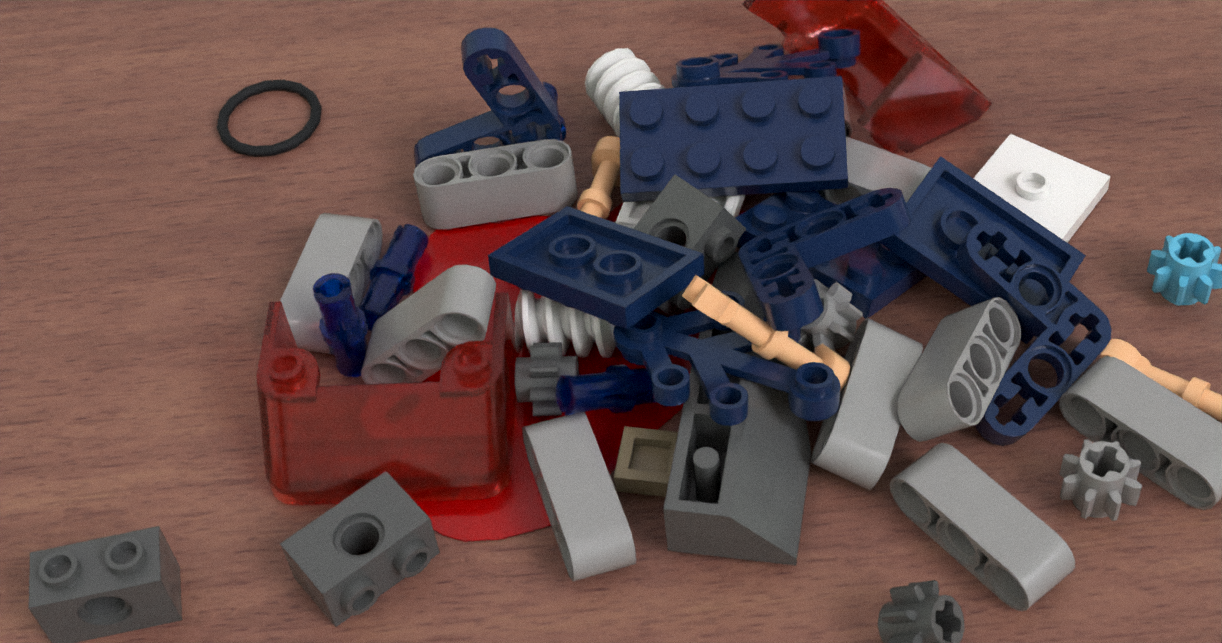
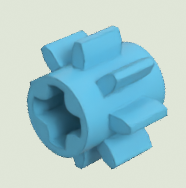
M1184 233L1174 238L1170 235L1166 236L1162 251H1151L1147 272L1155 275L1152 291L1154 293L1160 292L1166 300L1178 306L1192 305L1198 301L1207 304L1211 290L1222 288V264H1218L1222 249L1220 246L1214 247L1207 238L1198 234Z

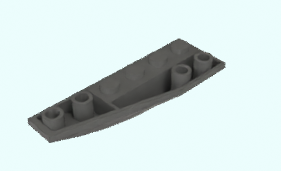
M733 252L727 260L721 262L718 266L712 286L719 291H733L740 294L744 298L745 308L764 320L765 315L747 279L739 258V252ZM714 328L700 332L698 339H704L734 331H724ZM752 351V352L745 353V354H749V355H752V356H755V357L764 359L763 357H761L760 355L756 354V353L753 352V351ZM776 358L768 360L786 366ZM692 367L690 372V397L683 405L663 507L668 551L796 566L811 462V447L806 420L792 413L788 404L787 392L726 373L730 383L739 384L747 390L748 416L737 425L725 426L718 424L710 417L709 399Z

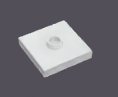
M1010 134L973 179L1068 243L1108 191L1111 176Z

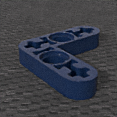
M496 28L476 29L467 34L461 43L464 73L490 107L491 111L420 139L414 147L415 168L424 160L436 156L544 139L557 140L559 138L561 125L555 101L511 38L504 31ZM489 58L497 59L498 66L492 68V62ZM510 85L525 87L524 91L513 95H505L498 92L501 88ZM484 137H496L499 139L498 142L489 145L474 143L475 140Z
M884 188L869 192L748 241L740 248L739 258L747 279L769 326L773 330L791 331L804 327L820 317L824 311L823 303L815 281L808 270L809 268L891 237L908 227L911 217L902 190L898 188Z
M985 221L972 227L958 246L957 259L959 265L966 275L992 298L1000 297L1006 300L1013 307L1019 322L1037 337L1007 369L982 420L975 425L977 431L984 439L992 444L1005 446L1014 444L1026 435L1105 349L1111 339L1112 328L1109 319L1099 307L1013 231L1001 223ZM990 243L998 251L986 261L981 258L978 252L981 250V247ZM1014 262L1019 268L1006 281L1001 275ZM1024 279H1032L1041 283L1048 295L1046 305L1036 306L1025 301L1020 294L1019 282ZM1079 324L1085 326L1089 332L1085 335L1084 340L1069 353L1059 347L1073 333L1076 326ZM1030 360H1045L1052 365L1057 374V384L1055 387H1041L1031 379L1028 371ZM1017 393L1027 400L1012 415L1010 422L1002 425L996 420L995 417L999 412V408L1008 403Z

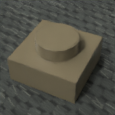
M625 426L613 477L615 490L617 492L666 497L678 432Z

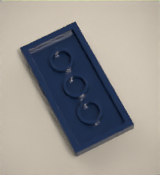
M842 76L619 92L620 194L623 202L656 200L674 174L708 197L848 188Z

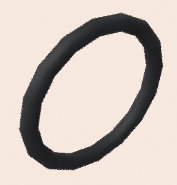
M284 79L262 81L243 88L228 99L219 112L217 130L222 142L237 153L253 157L274 156L292 150L310 138L320 123L322 106L315 92L301 83ZM286 90L298 93L307 99L311 107L310 119L304 128L290 139L273 145L253 146L241 143L231 136L228 129L229 116L236 106L249 97L265 91Z

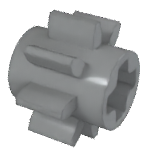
M814 279L824 311L812 323L801 327V337L798 343L811 352L821 344L835 351V349L842 348L849 342L853 343L855 341L856 320L860 319L863 313L849 303L853 294L836 282L828 289L818 280Z
M1085 439L1080 457L1072 454H1064L1060 475L1064 479L1060 498L1061 500H1072L1084 519L1088 516L1094 518L1108 516L1112 521H1116L1122 502L1132 506H1136L1142 489V484L1137 481L1141 461L1140 459H1129L1127 453L1120 447V443L1117 441L1113 443L1106 441L1092 443L1089 439Z

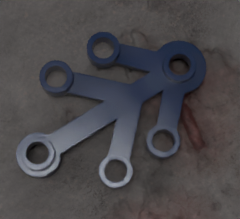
M854 29L824 31L818 34V48L784 55V46L780 44L756 46L753 48V53L739 64L738 55L734 53H720L708 57L683 59L676 62V74L671 77L672 87L788 80V76L804 75V79L837 76L836 68H847L856 65V56L861 54L860 31Z
M721 291L745 308L744 298L740 294L733 291ZM700 310L670 317L652 311L628 329L614 326L613 336L616 347L628 362L636 365H645L652 381L653 399L661 405L678 406L686 402L690 397V374L686 368L671 363L668 355L690 361L709 399L710 417L721 425H737L748 416L747 390L739 384L730 383L726 373L787 392L790 410L797 417L805 420H825L832 417L839 409L840 381L829 366L823 363L810 362L801 365L796 370L745 354L753 351L752 343L736 332L704 339L688 336L714 328L724 331L731 330ZM801 328L788 331V337L798 343L801 337Z

